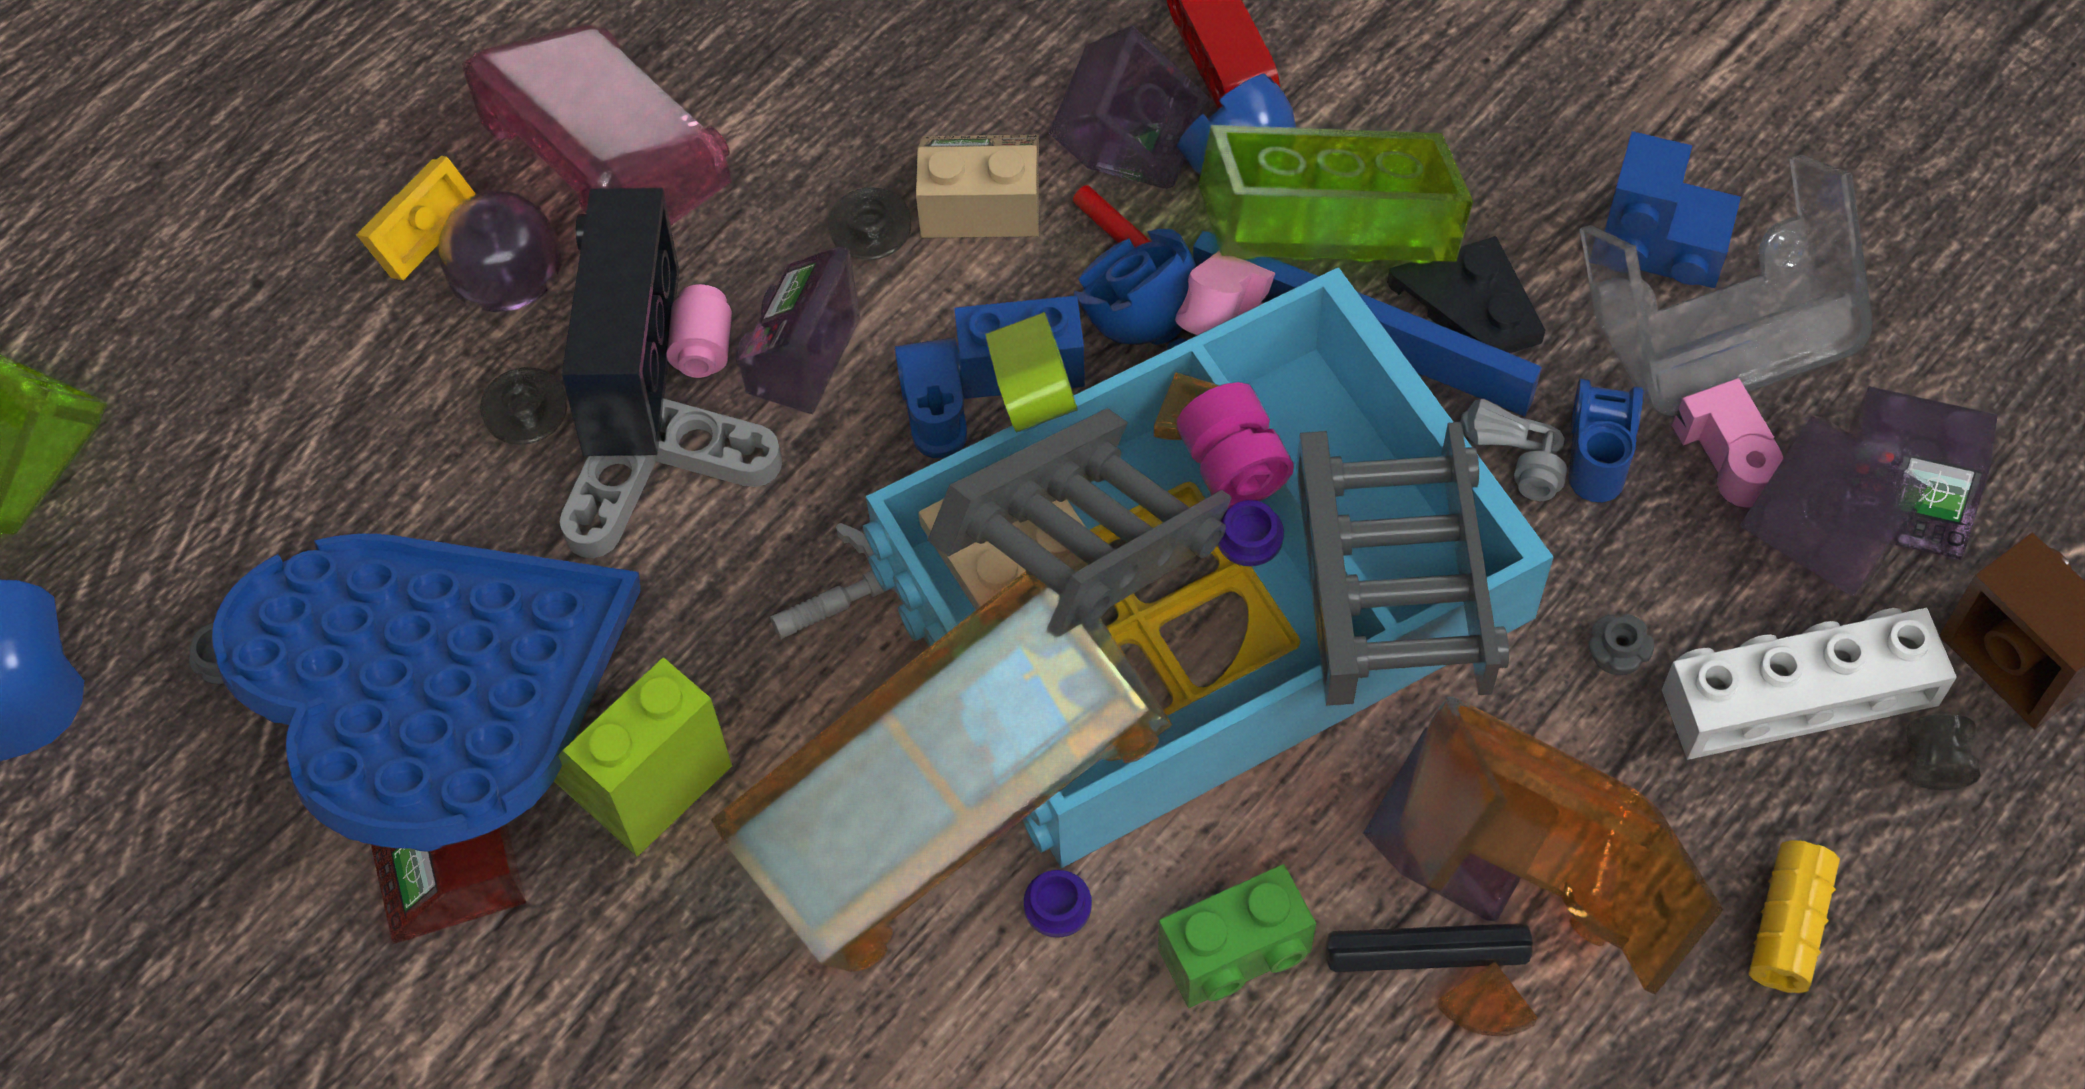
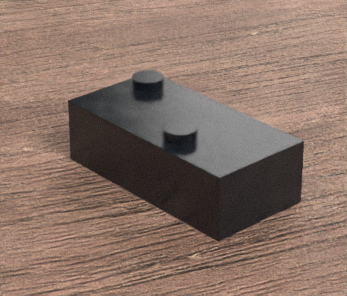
M663 188L590 189L586 214H578L576 218V242L580 256L562 368V378L583 456L658 455L663 399L665 397L669 364L667 345L672 304L677 298L680 273Z

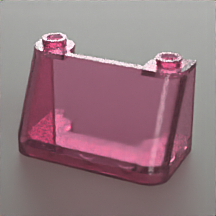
M582 24L485 48L462 63L463 72L482 126L498 141L505 137L512 140L518 135L576 191L581 209L585 213L587 211L590 189L663 188L670 225L672 226L732 182L726 160L730 150L721 134L712 126L704 128L621 52L615 38L603 27L597 30L590 24Z

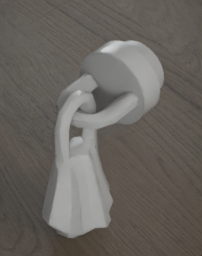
M1486 399L1475 400L1465 412H1462L1460 422L1462 423L1464 434L1475 445L1510 446L1530 451L1518 458L1514 473L1515 482L1518 484V489L1523 496L1535 501H1546L1552 499L1564 487L1567 466L1560 457L1554 455L1563 448L1565 440L1560 430L1545 423L1513 415ZM1528 430L1544 433L1542 443L1527 440Z

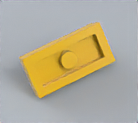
M440 156L438 159H432L356 236L391 278L404 281L481 200L447 156Z

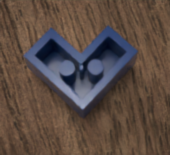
M1631 131L1597 260L1613 263L1626 270H1641L1674 278L1683 284H1699L1715 288L1728 252L1741 196L1683 183L1692 145Z

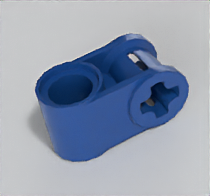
M952 337L895 346L902 398L906 400L912 439L916 449L923 455L931 458H946L960 451L967 441V425L962 392L964 391L963 379L961 377L956 338Z
M1579 379L1571 418L1570 430L1573 433L1568 476L1572 489L1583 499L1592 502H1607L1615 499L1622 492L1636 449V436L1643 403L1642 387L1633 386L1627 392L1592 387L1590 380Z

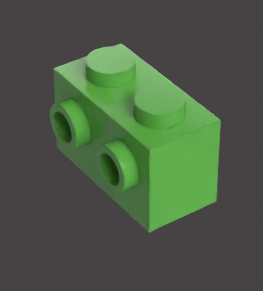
M1282 864L1160 919L1158 950L1187 1007L1191 1008L1206 1000L1217 1001L1226 998L1241 989L1247 981L1269 971L1277 973L1287 970L1301 962L1311 953L1316 922L1287 868Z

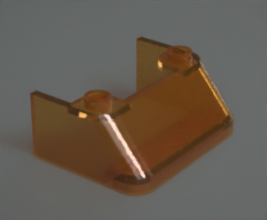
M1447 697L1431 718L1400 820V826L1406 837L1404 844L1415 856L1428 886L1441 891L1470 852L1560 896L1572 915L1569 920L1572 928L1581 937L1596 946H1603L1607 942L1622 949L1644 990L1656 995L1724 910L1662 812L1649 799L1627 784L1458 698Z

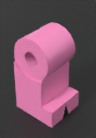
M1219 250L1191 271L1188 278L1189 289L1183 304L1176 314V323L1184 330L1199 335L1265 303L1275 272Z
M1740 378L1684 397L1672 424L1682 444L1686 445L1697 440L1700 441L1718 472L1717 486L1719 492L1728 502L1745 508L1759 506L1764 503L1772 493L1774 485L1783 470L1784 458L1774 440L1773 434Z

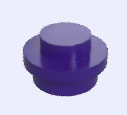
M1245 500L1236 503L1225 512L1221 522L1226 525V530L1218 547L1227 559L1242 566H1259L1276 557L1283 545L1284 527L1279 516L1268 505L1256 500Z
M1051 870L1038 875L1028 885L1024 894L1025 916L1030 925L1045 936L1055 938L1070 936L1086 924L1091 914L1092 899L1088 886L1079 876L1069 871Z

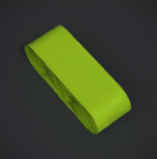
M1045 312L985 333L997 383L1016 433L1078 411L1067 373Z

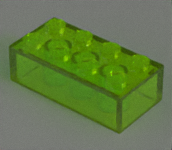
M1211 125L1198 185L1221 256H1234L1240 259L1290 257L1302 261L1330 258L1352 259L1358 262L1408 260L1419 264L1432 261L1456 262L1473 205L1470 192L1442 133Z

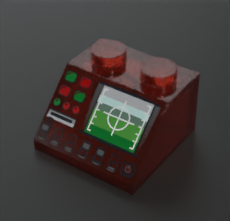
M507 824L476 838L444 845L436 850L427 852L410 848H390L371 845L390 935L394 944L526 903Z

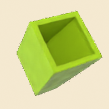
M663 657L561 751L558 757L562 767L554 782L638 857L732 767V763L711 698Z

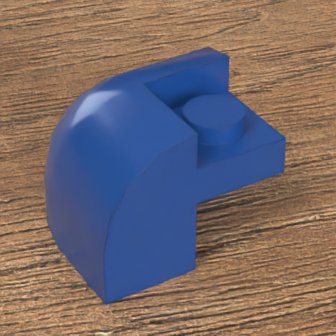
M0 580V761L28 754L52 743L72 724L82 705L84 679L63 653L54 596L40 586L19 580Z

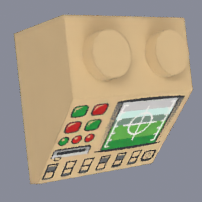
M1039 135L923 136L917 151L916 200L921 238L1039 236Z

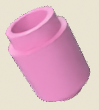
M691 285L684 288L672 304L667 359L674 368L687 376L694 378L707 377L722 370L728 362L732 311L722 291L709 285Z

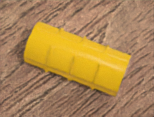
M1790 840L1780 844L1772 877L1768 881L1770 887L1766 902H1764L1765 907L1761 911L1763 916L1757 939L1753 943L1755 949L1749 969V976L1754 981L1763 986L1787 993L1809 991L1817 957L1821 954L1819 948L1823 931L1825 930L1824 927L1829 921L1827 914L1833 892L1836 890L1834 883L1840 858L1835 852L1824 846L1806 841Z

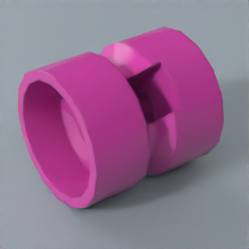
M1241 382L1227 383L1209 389L1194 398L1177 418V430L1191 457L1197 463H1201L1200 474L1211 495L1223 490L1232 497L1227 509L1241 501H1262L1271 496L1287 483L1294 469V463L1279 435L1274 429H1269L1270 419L1257 394L1249 384Z

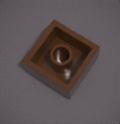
M2032 532L1975 574L1939 637L2034 730L2085 692V581L2072 570L2068 560L2059 551L2049 548Z

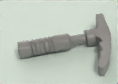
M842 523L836 526L838 537L844 543H850L858 553H865L867 559L874 554L865 534ZM871 570L862 574L863 580L845 588L836 586L819 594L818 597L814 596L812 599H807L806 602H801L800 605L796 604L795 607H790L789 610H783L770 616V619L778 637L783 639L796 633L797 630H802L803 627L807 628L809 625H813L814 622H820V620H824L826 617H831L848 609L852 601L868 594L875 597L885 591L881 588Z

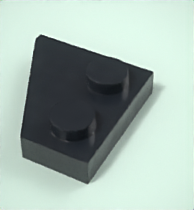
M1496 236L1389 268L1387 283L1390 289L1398 295L1403 291L1408 292L1429 308L1427 317L1438 325L1508 353L1533 347L1543 342L1545 328Z

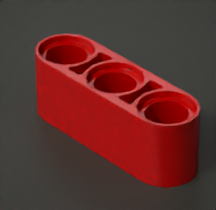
M1167 0L1173 22L1218 110L1223 107L1218 101L1220 98L1246 80L1257 75L1266 74L1267 77L1270 76L1274 83H1277L1280 87L1279 76L1273 58L1242 0Z

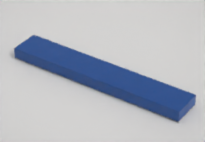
M1202 231L1193 246V258L1196 266H1199L1219 250H1222L1275 272L1265 302L1319 277L1207 231ZM1357 292L1417 373L1480 399H1486L1524 417L1526 416L1534 400L1542 369L1540 365Z

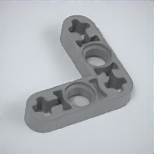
M663 399L660 431L666 433V439L662 442L660 435L658 455L588 456L560 517V526L567 546L573 553L584 558H596L612 551L625 530L655 462L742 486L758 487L766 485L776 478L782 466V457L777 437L770 429L762 425ZM692 430H705L712 435V440L708 446L701 450L687 451L679 445L683 435ZM726 438H729L731 448L725 447ZM755 447L762 448L764 457L755 456L751 464L743 462L742 454L751 455ZM624 464L632 470L630 477L621 485L606 486L598 481L601 472L610 465ZM595 498L602 503L598 515L603 528H591L587 535H582L579 524L590 525L598 511Z

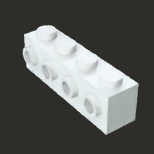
M1889 608L1876 612L1861 622L1840 626L1838 622L1828 621L1816 624L1805 630L1802 634L1777 639L1775 635L1768 634L1749 639L1738 648L1714 652L1711 648H1699L1689 651L1680 656L1676 661H1673L1663 685L1662 693L1686 758L1689 760L1936 707L1940 705L1957 676L1928 609L1923 608L1902 613L1899 608Z

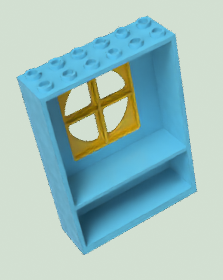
M1339 267L1074 395L1078 411L1017 433L1012 425L866 496L870 522L863 525V531L874 553L868 557V560L878 583L884 591L892 588L895 589L903 603L898 606V612L907 632L914 641L924 638L933 653L932 656L928 657V662L938 684L945 693L954 689L963 703L964 707L959 709V714L966 731L976 745L985 741L996 760L990 762V766L1001 790L1007 798L1018 795L1028 812L1022 819L1032 842L1041 853L1050 849L1061 868L1446 666L1369 670L1368 677L1358 678L1354 704L1326 706L1296 472L1299 435L1305 432L1327 431L1330 457L1341 456L1343 463L1441 456L1447 424L1453 423L1452 419ZM1235 382L1249 384L1253 388L1270 419L1269 429H1274L1279 435L1294 463L1293 474L1287 483L1274 494L1260 501L1268 505L1279 516L1284 527L1283 545L1276 557L1259 566H1242L1227 559L1217 545L1211 552L1219 563L1218 568L1214 572L1152 603L1141 602L1134 593L1113 605L1118 613L1116 621L1052 654L1041 655L1037 653L1030 641L1031 619L1039 598L986 626L933 544L927 541L928 536L920 526L918 512L944 499L950 484L1106 408L1128 422L1117 446L1121 450L1120 458L1190 508L1210 497L1211 493L1200 474L1201 463H1197L1191 457L1177 430V418L1194 398L1209 389ZM1464 437L1465 448L1472 447ZM1478 456L1479 484L1478 487H1473L1472 491L1494 626H1504L1506 632L1509 633L1536 618L1553 561V555ZM1105 479L1101 482H1096L1095 480L1091 482L1152 528L1163 523ZM1445 483L1344 489V496L1336 497L1338 515H1349L1350 521L1450 514ZM1068 500L1086 528L1107 544L1121 539ZM1454 541L1352 548V555L1343 556L1346 575L1357 574L1359 581L1459 574ZM1235 592L1243 598L1248 609V624L1244 641L1232 664L1221 677L1210 686H1195L1162 638L1159 630L1165 623L1224 593ZM1464 602L1361 608L1359 616H1351L1354 636H1365L1367 642L1469 636ZM1130 643L1139 646L1170 693L1173 701L1167 708L1150 713H1106L1087 708L1068 699L1059 690L1057 682L1063 675L1122 645Z

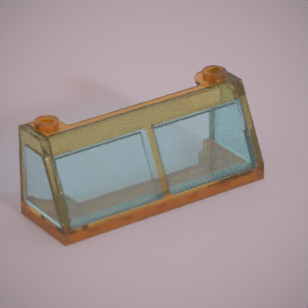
M1025 571L711 819L726 846L821 964L849 972L861 971L876 964L888 951L886 944L893 935V929L889 922L1102 758L1107 761L1122 759L1124 763H1132L1149 754L1159 742L1158 736L1173 724L1101 619L1090 626L1083 623L1056 639L1046 629L1061 596L1028 571Z

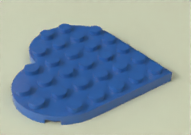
M348 534L314 540L316 550L301 552L282 562L278 554L265 560L243 576L223 599L216 613L212 630L213 648L220 676L228 690L244 706L271 722L289 725L286 738L287 761L294 789L306 809L322 824L350 840L381 847L410 848L427 852L436 850L444 845L476 838L507 824L533 807L548 790L562 767L558 755L574 740L641 590L639 572L395 535Z

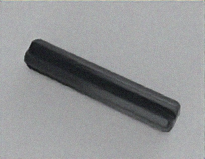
M1524 923L1332 931L1328 934L1326 942L1327 962L1330 970L1334 972L1524 965L1530 962L1533 953L1532 935L1529 926Z

